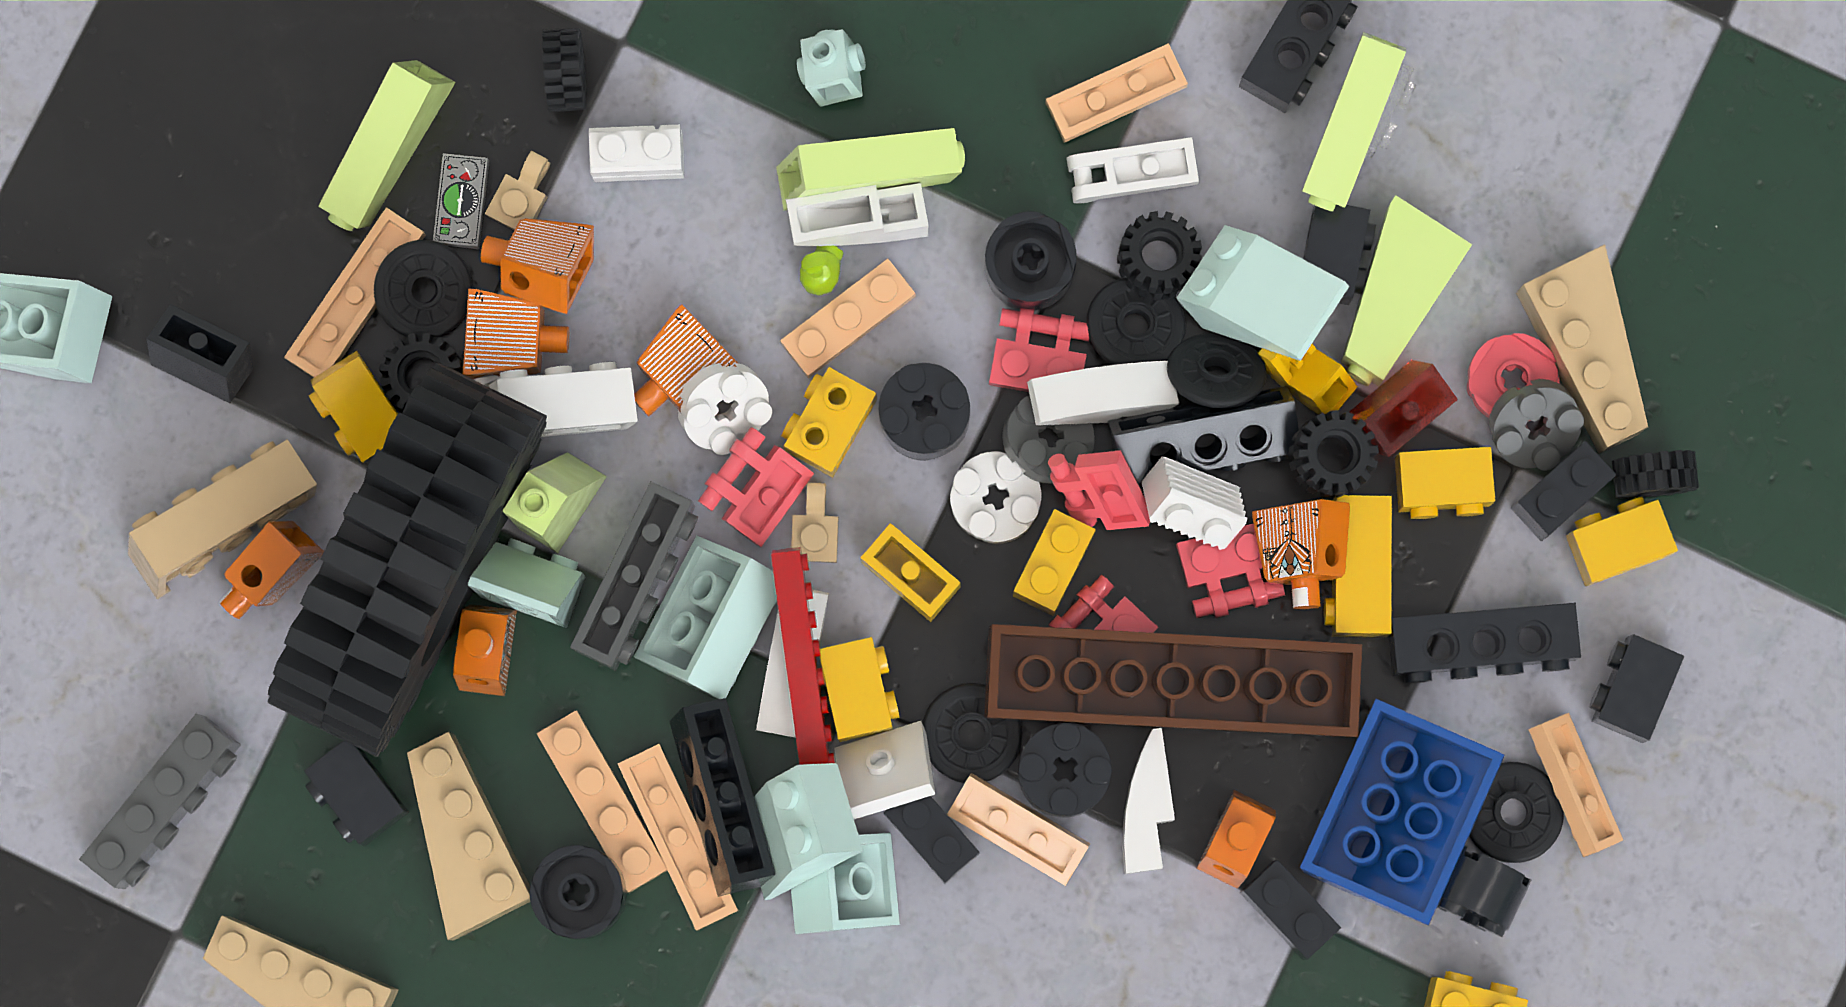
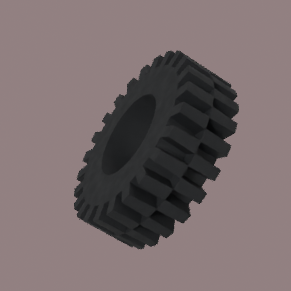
M436 363L434 369L430 368L427 371L421 385H417L410 394L403 413H398L390 426L382 450H376L366 469L362 486L358 493L354 492L343 512L344 520L336 536L330 538L320 559L323 561L321 568L304 593L300 602L303 608L290 626L284 641L286 647L276 662L273 671L275 677L268 689L270 697L267 702L376 757L386 749L391 737H394L399 730L406 713L410 712L416 702L425 679H429L445 642L449 641L458 624L462 609L474 592L468 586L471 575L495 542L499 541L498 535L509 519L503 513V509L527 471L531 469L532 465L530 464L539 449L542 440L540 437L546 428L547 422L545 420L547 415L440 363Z

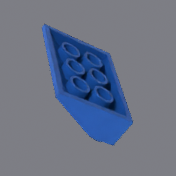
M1375 699L1300 869L1305 874L1342 891L1429 926L1505 755Z

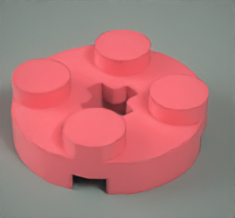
M1513 333L1512 335H1503L1490 339L1479 348L1470 362L1467 382L1468 395L1472 398L1477 409L1489 418L1497 400L1508 390L1504 387L1506 380L1501 377L1503 370L1511 373L1515 368L1520 369L1523 372L1520 379L1525 383V386L1532 385L1530 381L1537 379L1551 380L1560 384L1554 355L1543 342L1527 334Z

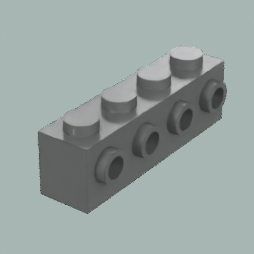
M650 481L570 646L572 650L614 671L617 670L620 662L625 665L630 662L639 640L633 638V635L640 621L646 624L649 622L659 599L653 597L658 583L660 580L668 582L678 562V557L674 556L673 552L680 538L685 541L689 539L697 523L698 516L692 514L695 509L692 500Z
M196 713L79 860L114 888L126 889L129 885L134 887L149 870L150 865L147 862L158 848L161 851L164 850L179 832V828L176 826L186 813H194L204 802L208 795L206 788L216 776L221 778L235 763L237 755L234 753L241 744L207 717Z

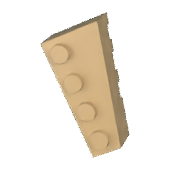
M1605 244L1523 284L1516 294L1540 341L1553 353L1558 376L1584 416V426L1598 454L1639 435L1648 428Z
M288 439L277 446L273 441L261 446L250 455L252 458L250 462L238 469L235 465L222 469L211 478L213 482L211 485L199 492L195 488H191L181 493L172 501V508L160 515L156 511H152L132 524L134 530L129 532L128 556L157 600L171 591L166 583L179 574L182 576L187 575L191 578L205 569L204 565L213 558L212 553L217 549L222 553L234 550L252 535L250 529L252 526L258 524L259 528L263 529L268 522L278 521L315 496L317 483Z
M447 732L407 752L447 940H456L529 903L530 885L456 736Z
M221 916L203 956L207 963L264 1007H391L399 990L231 916Z

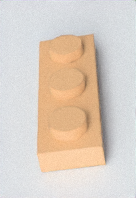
M1168 43L1047 98L1045 103L1065 143L1187 88L1188 83Z
M887 258L786 335L780 342L807 378H810L916 297V293Z
M1566 713L1528 729L1534 741L1535 749L1552 783L1554 794L1561 804L1573 838L1577 842L1582 856H1589L1623 841L1570 714Z
M972 773L947 813L952 819L1065 886L1090 845L1089 842Z

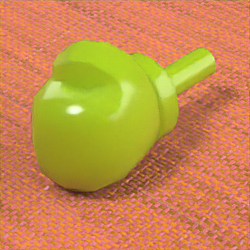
M817 246L813 253L807 254L801 261L800 282L808 293L821 296L830 293L838 283L840 261L844 252L837 246Z

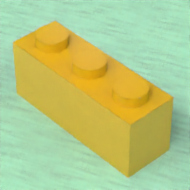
M1344 495L1337 498L1335 496L1332 501L1350 504L1346 569L1342 578L1331 579L1332 598L1324 599V625H1332V637H1388L1391 634L1392 496Z

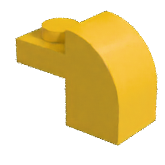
M1313 343L1301 361L1263 348L1258 353L1265 362L1266 372L1281 387L1287 386L1293 397L1318 415L1339 410L1358 387L1340 363L1316 349Z

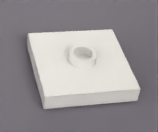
M921 721L834 748L836 763L838 764L854 819L935 794L927 735Z

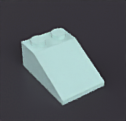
M1224 225L1177 296V300L1203 329L1301 361L1349 286L1340 278L1256 234Z
M0 273V368L56 380L92 383L112 296L78 280Z
M510 538L507 546L495 542L471 575L468 586L481 598L567 628L586 578L582 572L576 570L579 563L557 554H553L550 561L534 556L535 547Z
M837 763L796 765L767 781L754 796L775 875L761 886L764 900L773 899L863 851Z

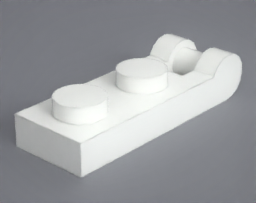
M1192 137L1080 153L1066 158L1068 172L1073 173L1075 187L1071 189L1073 203H1088L1098 199L1193 186L1199 183ZM1104 167L1106 181L1093 183L1091 170Z

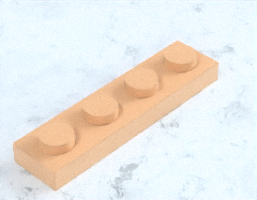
M386 207L284 358L312 377L318 376L340 362L377 308L374 298V281L382 261L398 246L410 241L423 240L426 234Z
M578 711L572 712L536 733L604 852L621 870L627 892L634 891L668 871L658 849Z
M657 744L618 763L696 931L739 911L731 894L717 896L698 823L661 745Z

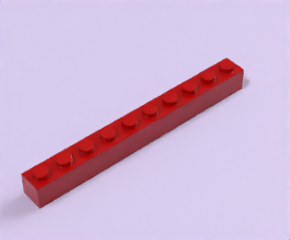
M801 547L772 550V566L799 765L836 763L834 753H829L828 742H832V732L830 724L825 725L824 714L829 713L827 696H821L820 685H825L823 668H817L816 657L821 656L819 639L813 638L812 628H817L815 610L810 611L808 600L813 599L811 582H806L805 571H809L807 553L802 554Z

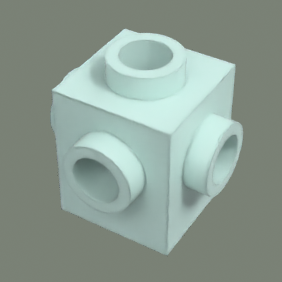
M843 29L823 30L814 37L800 40L802 57L797 59L798 74L801 82L820 107L863 96L860 71L865 70L866 67L864 54L861 46L858 43L854 44Z

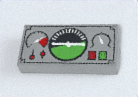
M443 153L433 241L451 247L480 249L489 170L488 158Z

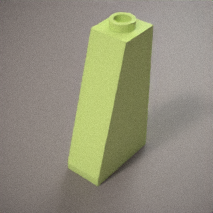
M1365 32L1362 33L1303 186L1302 192L1310 194L1309 203L1329 211H1334L1336 205L1346 207L1406 54L1405 47Z
M418 60L392 63L318 206L330 213L328 219L332 223L349 231H352L354 227L359 229L371 225L455 84L453 80Z
M954 128L798 145L776 167L783 210H787L786 199L876 185L877 190L917 183H921V187L950 183L962 173V168L965 164V152L962 143L956 140Z
M1396 195L1385 212L1367 272L1364 289L1358 302L1341 359V363L1348 367L1346 371L1350 377L1365 386H1369L1371 382L1378 387L1380 386L1472 246L1471 243Z
M567 452L527 471L504 507L503 513L519 530L554 552L559 553L603 484L606 476Z

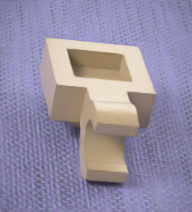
M531 151L523 165L518 180L507 174L505 175L485 215L512 230H515L518 222L522 219H537L548 198L537 190L551 163L548 162V159Z
M807 483L806 515L792 516L791 548L801 547L802 554L807 553L809 562L837 563L839 517L825 516L826 483Z

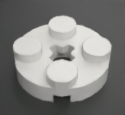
M718 363L703 368L690 378L680 396L683 403L681 405V413L678 410V419L682 428L695 444L705 449H711L718 455L731 453L729 449L736 439L741 441L751 427L759 431L762 425L770 420L772 415V408L769 404L765 385L752 369L743 364L735 363L737 367H723ZM724 400L726 403L733 401L728 411L717 414L719 410L716 405L720 401Z
M994 451L979 454L967 461L954 477L950 493L952 513L958 525L976 539L992 544L1011 542L1025 534L1037 518L1041 503V487L1039 482L1024 475L1025 470L1016 461L1012 463L1006 453ZM996 485L999 491L1006 490L1009 497L1003 500L1004 508L996 510L993 504H984L983 497L989 494L988 487Z

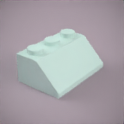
M696 535L634 657L716 699L726 698L731 687L735 684L751 648L756 643L767 617L777 602L773 571L750 557Z

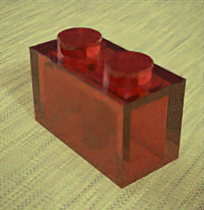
M1411 360L1350 410L1349 413L1354 414L1352 420L1362 419L1367 423L1363 427L1366 433L1371 430L1373 431L1376 438L1370 441L1372 446L1378 445V454L1390 457L1458 399L1433 364Z

